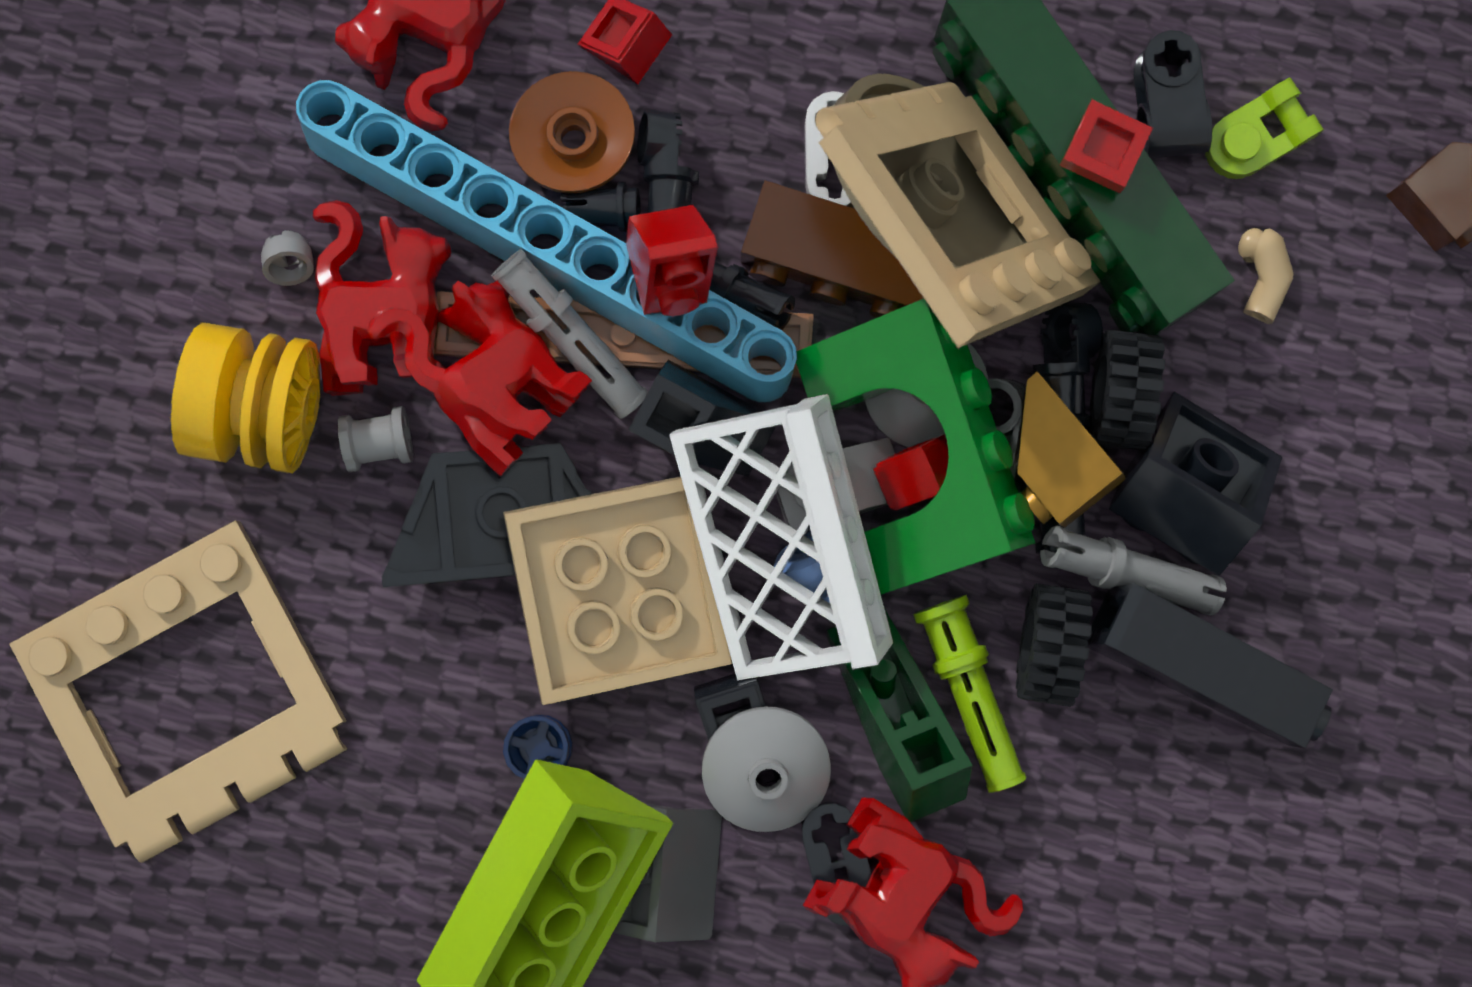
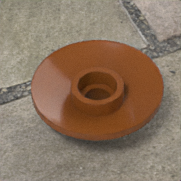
M560 72L547 76L533 84L518 100L509 124L510 146L519 167L538 185L559 193L575 194L588 192L611 181L626 165L632 153L635 140L634 119L624 96L608 81L586 72ZM573 130L582 132L586 137L583 145L575 149L568 148L562 143L565 134Z

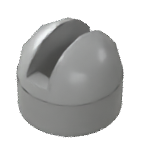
M284 230L282 235H271L266 239L261 252L262 271L266 279L277 285L291 286L306 281L314 271L313 255L307 239L291 230ZM285 256H295L298 260L291 265H300L293 270L283 268L288 266Z

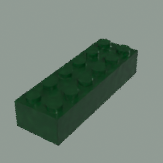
M946 0L934 36V41L937 45L933 47V54L939 67L951 80L958 76L971 93L972 98L995 128L1069 237L1077 240L1086 249L1091 259L1092 270L1114 302L1109 305V312L1121 331L1158 335L1204 305L1235 281L1144 148L1126 187L1120 194L1060 166L1091 100L1097 101L1116 111L1117 109L1041 0Z

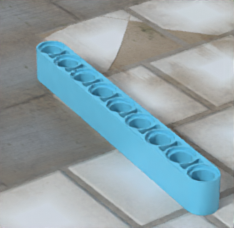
M319 80L309 84L300 92L296 101V113L309 148L319 157L504 261L522 249L526 253V257L541 271L557 291L565 289L576 302L751 400L771 402L780 398L788 390L797 354L792 339L782 330L710 290L707 303L700 304L698 308L687 314L665 316L661 312L644 315L642 306L639 304L640 298L625 242L340 83L331 80ZM327 115L342 116L337 123L330 126L316 124L322 117ZM381 144L396 146V149L386 156L376 157L369 154L374 147ZM434 174H444L451 178L440 187H429L422 184L427 177ZM487 204H497L506 209L501 215L494 218H484L476 214L480 207ZM541 234H551L561 240L556 246L549 249H539L529 243L534 237ZM595 264H604L610 266L615 273L605 280H594L584 274V271ZM703 325H713L720 328L726 337L717 343H707L696 337L694 331ZM757 356H768L775 359L782 369L775 374L764 375L755 371L749 362Z

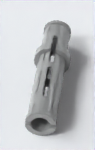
M522 249L511 255L493 272L492 278L504 287L514 301L529 316L526 324L535 333L542 331L574 366L576 371L583 372L592 380L590 385L615 411L614 413L619 419L629 415L644 401L648 394L647 389L636 381L627 368L612 353L610 348L572 308L570 304L573 298L565 289L558 292L541 271L526 257V253ZM534 289L566 324V329H562L550 314L531 295L530 290ZM580 340L611 375L609 379L597 369L575 344V341Z
M1054 526L1046 533L1042 542L1044 545L1058 548L1056 553L1047 550L1040 551L1041 562L1044 566L1056 567L1088 577L1091 585L1111 589L1114 586L1134 583L1171 603L1197 610L1208 616L1216 614L1225 598L1207 593L1209 589L1221 593L1226 592V583L1222 577L1213 574L1208 575L1128 550L1121 540L1111 537L1096 540L1067 531L1066 528Z

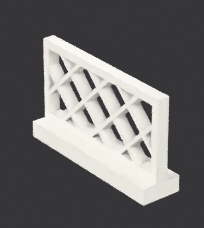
M825 394L806 398L798 404L678 429L669 434L737 680L851 662L852 669L878 665L893 644L829 395ZM782 424L789 453L779 468L749 447L759 429ZM746 432L741 442L730 436ZM711 439L734 454L719 480L698 466L692 443ZM741 460L772 479L758 505L728 486ZM792 465L794 466L797 479L788 474ZM780 485L803 500L806 517L798 530L793 529L766 511ZM704 487L712 492L708 500ZM719 498H722L751 517L737 541H734L715 528L711 512ZM758 523L789 542L788 547L775 567L744 547ZM809 527L811 530L813 541L805 536ZM797 548L820 564L823 579L814 593L783 573ZM722 550L729 554L725 561ZM736 560L767 579L754 603L734 591L731 587L728 573ZM774 585L806 605L793 628H790L761 609ZM825 590H827L830 603L821 598ZM813 610L836 624L841 643L840 646L820 648L799 634ZM738 611L746 615L742 623ZM753 621L784 641L775 656L751 659L745 633ZM791 646L800 651L786 654Z

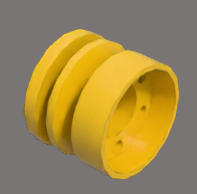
M204 322L196 326L185 343L177 367L172 393L171 429L172 440L177 453L187 457L227 463L235 455L240 445L245 465L261 469L269 462L271 469L293 474L300 467L307 452L319 410L320 357L317 344L312 340L295 337L286 345L283 337L269 333L261 340L255 351L251 334L245 329Z

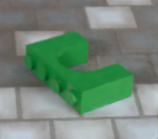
M925 298L796 351V364L808 398L828 394L832 410L835 411L850 407L893 389H899L911 393L925 402L936 414L944 429L948 443V468L944 482L934 499L917 513L864 532L880 594L888 593L1035 544L1031 531L1034 528V515L1027 498L1022 493H1018L1010 470L1013 464V454L1005 435L996 429L989 408L992 394L987 378L979 368L975 367L968 344L960 348L957 347Z

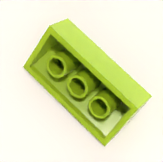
M535 759L419 974L417 982L421 987H583L674 823L666 815L587 770Z

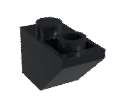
M667 360L658 373L628 430L675 455L669 436L675 430L762 412V410L678 364ZM776 426L759 429L749 448L761 455ZM746 432L730 436L741 442ZM711 439L692 443L699 465L724 471L734 455ZM741 460L735 473L749 476L753 467Z

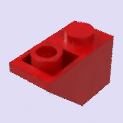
M688 205L629 216L626 246L643 314L661 312L665 316H679L695 310L700 304L707 303L718 246L715 235L695 206Z

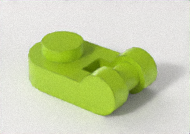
M1290 77L1222 118L1212 128L1211 148L1209 152L1205 153L1208 164L1217 174L1229 179H1242L1253 175L1315 138L1324 129L1315 114L1308 117L1297 100L1301 92ZM1272 112L1276 114L1286 130L1274 139L1261 121L1262 118Z

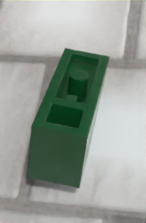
M885 609L893 644L879 664L852 669L851 662L838 664L879 769L902 813L911 823L965 800L973 765ZM834 627L827 630V639L830 646H840L837 628Z

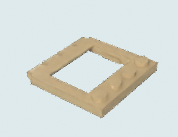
M946 82L824 107L816 114V126L823 136V139L818 143L958 348L1081 297L1101 282L1091 268V259L1086 249L1077 240L1069 237L972 96L965 97L956 84ZM954 136L976 168V174L1010 223L1015 224L1027 243L955 268L878 155Z
M237 520L9 643L114 847L128 843L132 853L140 863L147 861L183 840L172 817L179 814L187 830L194 835L239 810L240 807L229 788L230 785L236 783L248 803H252L295 779L296 775L285 756L293 751L303 770L308 772L347 750L346 746L341 742L336 729L337 726L347 722L242 523ZM238 592L253 620L251 623L280 678L283 677L297 704L131 795L117 769L121 766L93 711L86 710L72 681L229 595Z

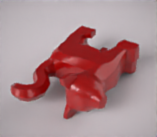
M368 0L367 7L352 20L340 24L336 28L335 43L348 54L355 65L374 74L376 87L383 90L390 83L396 63L398 37L406 34L420 39L446 52L447 64L443 67L421 73L407 88L404 100L408 119L417 127L431 132L443 130L448 125V118L434 110L430 106L429 100L432 95L448 91L463 83L472 70L474 52L480 47L487 27L502 10L506 0Z
M338 200L323 202L313 210L315 221L333 223L339 228L337 238L328 244L317 257L315 280L319 289L316 314L324 329L319 353L324 392L332 396L363 393L364 385H378L377 368L368 363L367 351L369 346L392 344L393 362L401 378L413 377L405 367L407 339L402 332L394 331L377 340H373L368 335L367 329L370 320L379 311L391 307L410 310L423 319L432 337L431 363L447 369L434 359V342L438 326V313L440 312L434 283L443 264L452 254L447 238L432 235L421 228L398 227L391 217H380L379 224L385 254L392 272L391 278L374 282L343 281L339 267L358 249L363 233L360 214L349 203Z
M460 281L453 284L454 304L452 307L444 308L438 313V321L466 338L479 343L481 346L447 369L431 363L432 337L423 319L410 310L391 307L379 311L369 322L368 335L373 340L383 338L394 331L402 332L407 339L405 367L418 384L434 394L440 409L459 426L471 448L500 476L523 454L521 449L511 440L517 434L533 440L552 421L544 410H528L517 401L516 397L521 392H524L543 404L550 413L561 417L579 400L592 382L581 371L567 373L557 365L541 335L535 333L516 318L509 301L510 294L498 281L488 285L474 283L469 287Z
M861 798L847 823V826L859 836L850 842L846 850L859 859L875 857L879 860L866 887L841 879H837L835 884L816 880L802 905L808 911L820 916L827 917L830 914H838L851 927L863 944L891 957L901 977L902 987H937L945 985L959 966L974 969L979 963L975 956L957 946L950 939L924 931L923 929L931 911L952 883L959 884L962 887L964 910L970 922L977 931L988 936L1008 933L1017 924L1023 911L1022 899L1016 894L1010 895L998 910L990 909L987 905L983 874L970 860L952 855L942 844L924 839L905 816L892 810L875 798Z

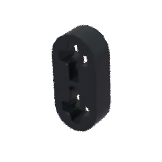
M835 802L819 804L818 807L814 808L805 817L801 826L802 840L813 884H815L816 880L835 884L836 878L833 869L846 867L849 881L866 887L871 877L868 859H859L846 850L850 842L859 836L849 827V833L840 836L839 843L843 858L831 860L828 846L824 840L814 841L812 838V831L821 827V816L832 814L837 823H848L853 813L844 805ZM838 914L827 916L830 921L836 924L849 926Z

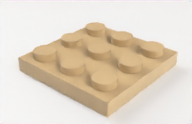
M681 476L503 512L542 705L732 664Z

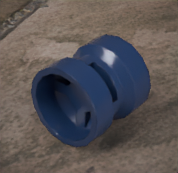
M533 715L519 720L509 729L504 739L503 754L506 764L512 772L525 779L535 759L567 766L572 756L573 741L569 730L560 720L550 715Z

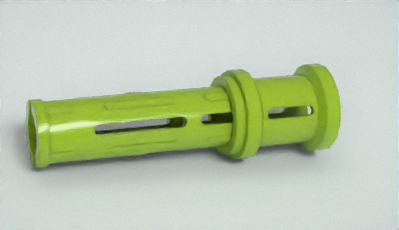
M962 595L914 613L913 617L916 623L924 625L936 657V661L932 664L934 673L936 675L939 674L941 680H948L966 733L986 780V788L989 793H993L1022 783L1026 780V775L1019 764L1003 715L1000 712L983 667L984 664L988 663V650L986 646L978 645L965 610L970 602L967 595ZM945 621L949 625L957 648L953 646ZM965 672H967L972 688L968 686L964 675ZM974 701L979 704L996 751H993Z

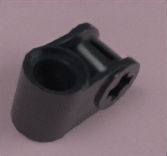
M1168 30L1159 33L1138 56L1133 71L1137 100L1136 120L1153 127L1144 150L1151 159L1209 152L1212 143V118L1205 95L1199 46L1191 36L1182 31ZM1161 55H1165V61L1168 65L1178 66V70L1172 77H1169L1166 67L1155 65V62Z

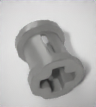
M403 406L393 407L390 415L362 420H353L350 415L339 416L338 438L342 458L348 472L359 471L361 464L398 458L403 464L413 462L414 453L409 420Z

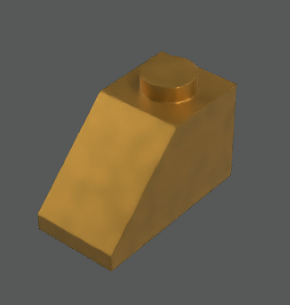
M1038 372L1032 375L1027 380L1017 470V473L1028 487L1020 493L1027 498L1030 509L1043 524L1054 517L1065 528L1126 478Z

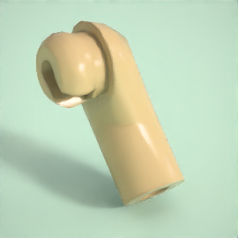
M1252 228L1248 229L1240 238L1238 252L1246 262H1254L1259 278L1243 312L1266 324H1272L1292 283L1293 269L1284 238L1270 228L1264 231Z

